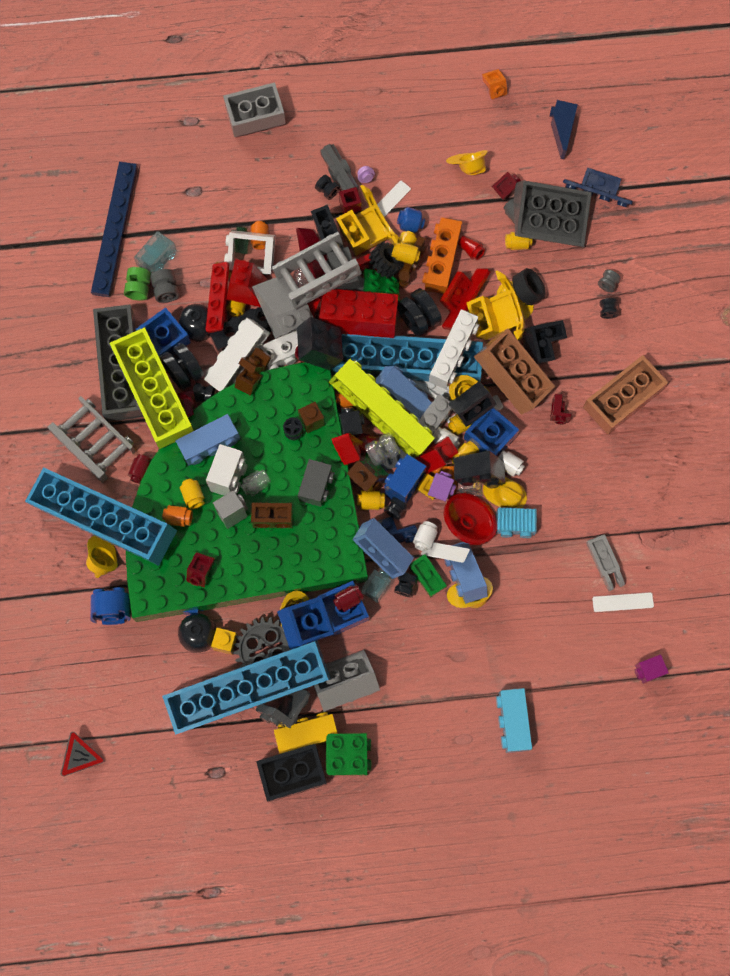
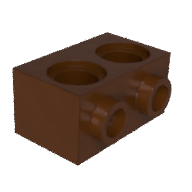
M252 503L251 523L253 528H293L292 503Z

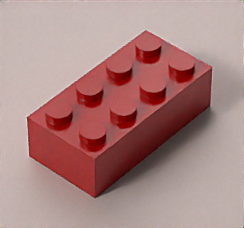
M333 289L322 295L319 320L340 327L341 334L394 338L398 295Z

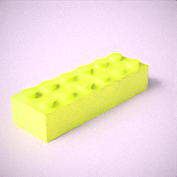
M145 327L110 342V346L158 448L161 449L176 442L175 440L193 432L191 423Z
M349 359L329 381L371 423L411 457L416 458L435 439L432 436V431L418 423V418L412 413L409 414L400 401H395L386 388L380 387L371 374H366L357 361Z

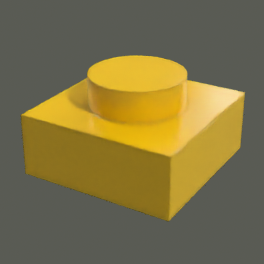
M427 473L418 484L416 490L433 500V497L428 496V492L434 477Z

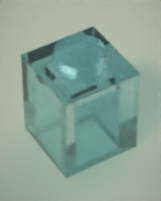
M374 569L362 587V593L378 603L391 584L390 576L382 570L378 572Z

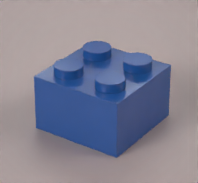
M166 307L136 328V331L145 327L158 356L165 352H170L174 356L173 347L182 342L187 346L191 343L186 331Z
M492 408L479 417L465 431L464 440L473 442L479 448V453L491 451L498 457L517 437L519 429L495 408Z
M406 454L404 459L400 458L395 465L396 470L394 474L390 473L384 482L386 483L384 486L385 496L390 499L396 497L405 504L408 503L416 491L418 484L426 473L427 467Z
M353 581L317 596L322 597L334 633L333 636L369 621V615L362 600L360 604L346 612H343L342 609L338 611L333 602L336 599L335 594L349 586H355Z
M321 596L277 611L289 649L334 634Z

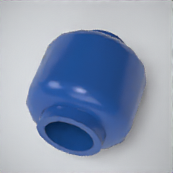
M406 207L404 210H400L397 224H399L400 229L403 231L417 233L419 228L423 229L425 218H422L423 215L420 210Z

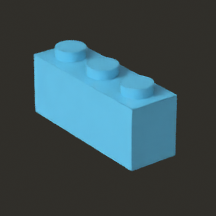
M525 689L500 691L499 696H496L497 708L501 709V716H498L499 728H503L504 736H501L502 749H505L506 753L532 750Z

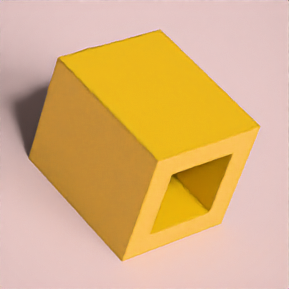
M216 628L211 647L214 651L233 655L234 644L237 641L236 636L238 635L236 632Z

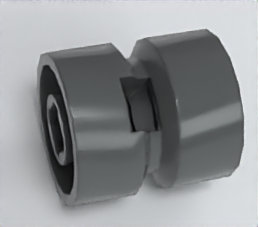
M161 269L153 272L150 277L156 301L168 303L178 299L179 292L177 285H175L176 280L173 270Z

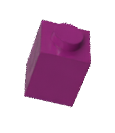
M661 654L635 665V674L643 684L669 673Z

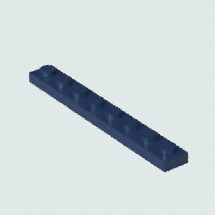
M119 161L91 289V294L95 296H111L138 169L135 163Z

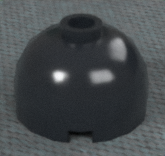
M203 304L188 305L179 315V324L186 331L189 339L196 342L207 340L210 337L209 333L206 332L208 307Z
M194 613L188 615L181 621L178 627L179 641L186 650L192 653L206 652L211 648L216 625L210 617L204 614Z

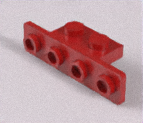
M228 262L212 265L206 332L208 333L222 331L224 323H226V306L228 303L226 298L230 265Z
M477 268L470 280L463 272L457 271L440 299V302L450 312L442 324L443 329H452L461 309L466 312L468 311L467 302L477 297L479 290L490 274L489 269Z

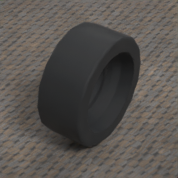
M526 268L513 276L512 283L515 292L525 304L532 306L545 297L544 284L532 269Z

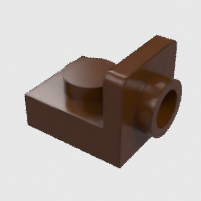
M257 347L250 357H242L238 364L252 374H258L265 371L272 357Z

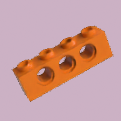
M441 217L440 223H436L434 234L437 235L436 240L432 239L430 250L433 253L432 256H428L426 264L429 270L428 273L424 272L422 283H425L426 291L444 294L448 288L462 221ZM442 238H448L449 240L444 241ZM438 254H444L445 257H439ZM440 270L442 273L436 274L434 271Z

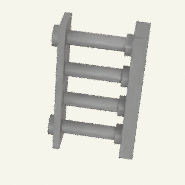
M339 232L327 236L325 239L272 266L277 280L284 277L292 292L288 296L294 309L361 275L356 259L348 261L340 246L343 243ZM332 250L342 266L334 270L330 268L323 256ZM317 259L325 272V275L317 279L314 278L307 266L308 263ZM298 268L301 269L309 282L298 288L290 274Z
M80 396L78 399L83 406L62 426L59 425L57 427L52 422L47 428L85 467L104 483L108 479L105 474L106 468L126 449L134 454L136 452L133 448L135 444L129 437L126 436L124 438L94 409L96 406L89 399L85 401ZM89 411L96 419L75 438L72 437L70 439L66 435L67 431ZM102 424L108 432L88 451L85 450L83 452L79 448L81 446L80 443ZM113 437H116L122 444L104 461L95 464L92 461L93 456Z

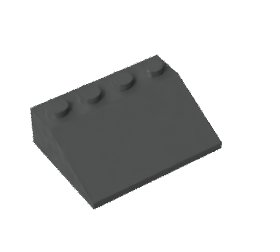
M525 180L517 182L513 201L515 236L584 247L592 192Z

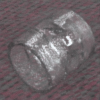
M389 432L379 437V441L373 440L365 445L366 451L376 467L385 463L387 458L392 459L401 454L398 445ZM384 445L387 451L384 452L381 446Z

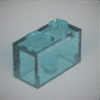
M157 231L134 256L136 265L147 269L151 274L163 269L167 261L172 260L176 254L175 244Z

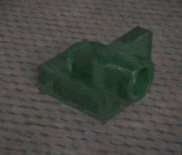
M238 226L236 227V230H233L248 232L247 228ZM235 238L234 252L248 254L249 239Z

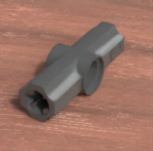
M334 144L324 146L320 150V154L328 166V171L333 181H337L342 191L357 187V190H359L357 183L351 175L347 161L341 158Z

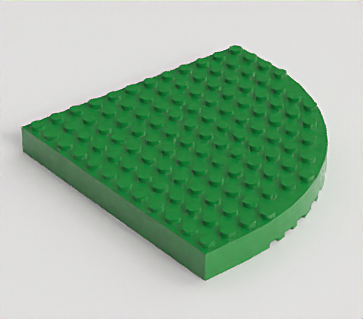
M306 362L266 370L258 373L262 375V378L251 395L236 389L234 383L200 404L193 411L194 415L188 417L193 431L228 414L239 434L240 440L231 448L243 452L247 470L245 475L240 477L239 482H241V485L236 495L241 494L248 510H246L247 517L228 529L213 505V502L224 495L211 492L206 482L215 455L203 458L199 464L188 466L176 442L157 451L140 482L132 508L165 522L162 519L163 510L167 509L168 505L187 507L188 510L193 511L190 526L170 525L177 532L159 566L126 551L129 598L132 618L135 622L184 614V611L198 609L199 611L283 597L292 591L306 593L340 587L351 581L354 584L368 582L363 550L353 541L359 526L350 477L347 474L348 466L342 463L332 443V438L341 436L342 433L334 389L329 383L331 380L330 370ZM316 402L324 417L325 426L307 434L302 424L303 435L300 439L293 441L286 438L283 430L284 422L292 417L300 420L298 409ZM309 459L332 465V472H335L332 484L328 483L327 490H329L327 501H323L321 507L299 501L298 499L299 489ZM187 479L198 481L204 495V505L196 509H190L185 504L180 491L183 481ZM252 503H292L293 528H253L251 523ZM196 552L215 558L214 565L207 576L205 587L195 586L186 581L187 568Z

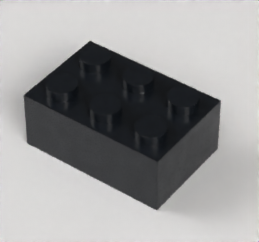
M316 744L256 761L268 803L327 785Z

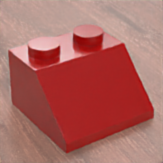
M235 259L226 299L261 307L252 287L268 281V279L254 263Z

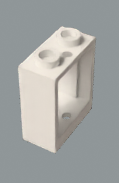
M232 230L226 236L228 253L225 254L224 262L230 264L229 270H233L235 238L266 241L264 267L257 266L262 274H271L273 272L276 235Z

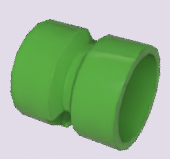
M141 267L128 268L124 296L132 300H146L149 291L147 285L150 284L151 272Z

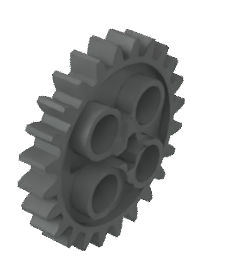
M261 617V623L254 619L253 626L249 623L246 624L247 631L240 629L243 636H236L240 643L234 644V646L239 647V650L233 652L240 656L235 660L236 662H242L239 668L255 663L259 657L264 659L272 657L277 650H282L283 652L291 650L289 649L284 631L280 627V620L273 624V618L270 617L268 622H266L265 618ZM271 631H274L277 635L276 640L273 642L267 640V634ZM254 638L257 639V648L250 649L249 641ZM279 642H282L281 646L269 649L268 654L262 652L253 657H250L251 653L263 650V645L271 647Z

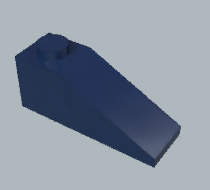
M557 100L556 105L551 107L549 117H552L551 127L560 159L564 160L578 104Z

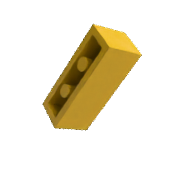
M328 712L316 715V719L309 720L308 717L297 720V724L292 725L291 728L281 725L277 726L278 729L274 730L279 754L312 744L317 746L326 743V736L328 734H338L333 714L328 715Z

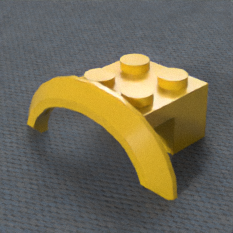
M363 185L360 187L369 208L356 215L353 210H350L336 218L338 227L355 256L386 239L392 245H395L396 242L398 243L399 239L398 235L393 232L385 220L371 190Z
M495 271L497 279L502 283L506 291L491 298L481 296L467 302L469 313L478 316L477 324L480 326L476 337L488 340L507 328L509 330L516 328L514 335L519 341L525 329L524 316L519 299L508 277L499 271Z

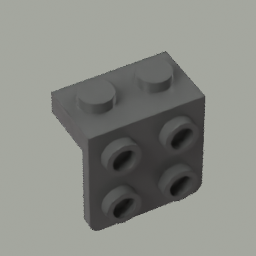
M299 690L285 695L277 709L260 704L255 711L260 713V718L269 724L271 722L276 726L281 725L291 728L296 723L301 709L307 705L310 693L306 690Z

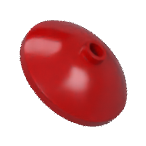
M459 493L453 495L446 502L443 511L444 519L449 530L458 539L471 545H483L495 536L497 531L496 517L492 509L482 499L472 494Z

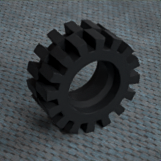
M385 242L378 244L370 252L369 259L371 260L369 262L373 264V269H377L376 272L378 274L381 273L382 277L392 278L403 268L404 263L392 257L394 245L390 246L388 242L386 244Z

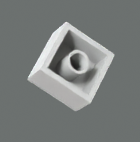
M219 445L206 479L211 492L224 496L233 490L235 493H238L241 482H239L241 475L244 476L247 470L246 459L242 451Z

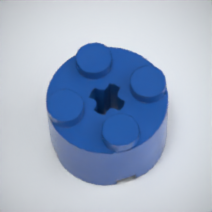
M113 588V591H105L104 589L93 590L90 600L91 622L97 624V620L102 621V625H119L125 623V619L131 620L130 598L124 588Z

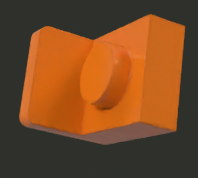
M499 69L482 74L483 81L489 88L491 99L507 95L506 79Z

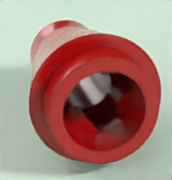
M462 236L458 241V245L462 247L472 260H479L485 253L483 244L466 236Z

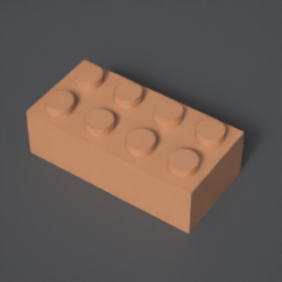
M508 328L497 334L474 356L521 415L534 409L555 387Z
M642 355L589 397L583 408L609 435L661 393L667 386L668 381Z

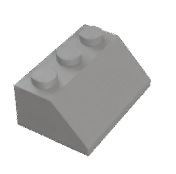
M364 650L326 664L330 679L314 685L323 711L334 709L345 703L380 691L374 670Z

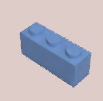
M385 366L376 378V383L380 387L386 388L390 392V396L395 401H400L404 405V409L409 414H414L418 420L432 403L428 399V395L423 391H419L415 387L416 384L411 379L406 378L403 375V371L397 366Z
M226 414L175 441L189 466L191 464H199L203 458L209 455H216L220 444L227 447L234 446L240 440V437L230 417Z
M375 518L363 523L353 538V541L392 579L405 574L414 558Z
M465 542L451 545L470 549L463 563L444 559L446 567L450 566L451 568L449 572L452 581L457 583L456 591L458 596L463 597L465 604L488 597L487 585L470 545Z

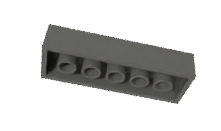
M129 304L93 309L102 415L107 422L144 417L110 346V342L136 331L132 307Z

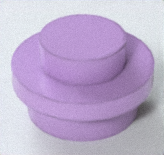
M369 166L361 167L357 173L358 180L361 183H368L375 176L374 170Z

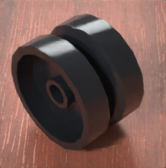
M421 288L412 292L410 298L405 297L398 302L397 308L403 321L418 337L428 331V326L435 327L442 322L441 314L435 302Z
M180 342L173 347L175 357L170 352H165L159 358L176 385L184 391L191 386L189 377L194 381H198L205 375L194 355Z

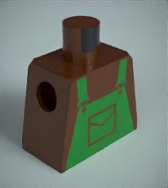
M367 452L363 453L361 459L356 461L347 472L353 481L365 492L380 490L389 475Z

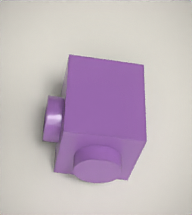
M443 471L440 474L436 473L428 496L446 502L448 495L452 496L456 487L453 484L454 479H451L452 475Z

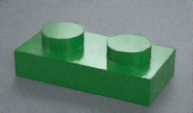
M425 554L410 563V569L430 598L447 587Z

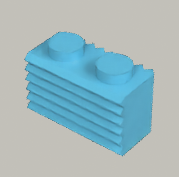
M499 507L496 511V534H501V537L505 538L512 537V535H520V538L535 536L537 530V509Z

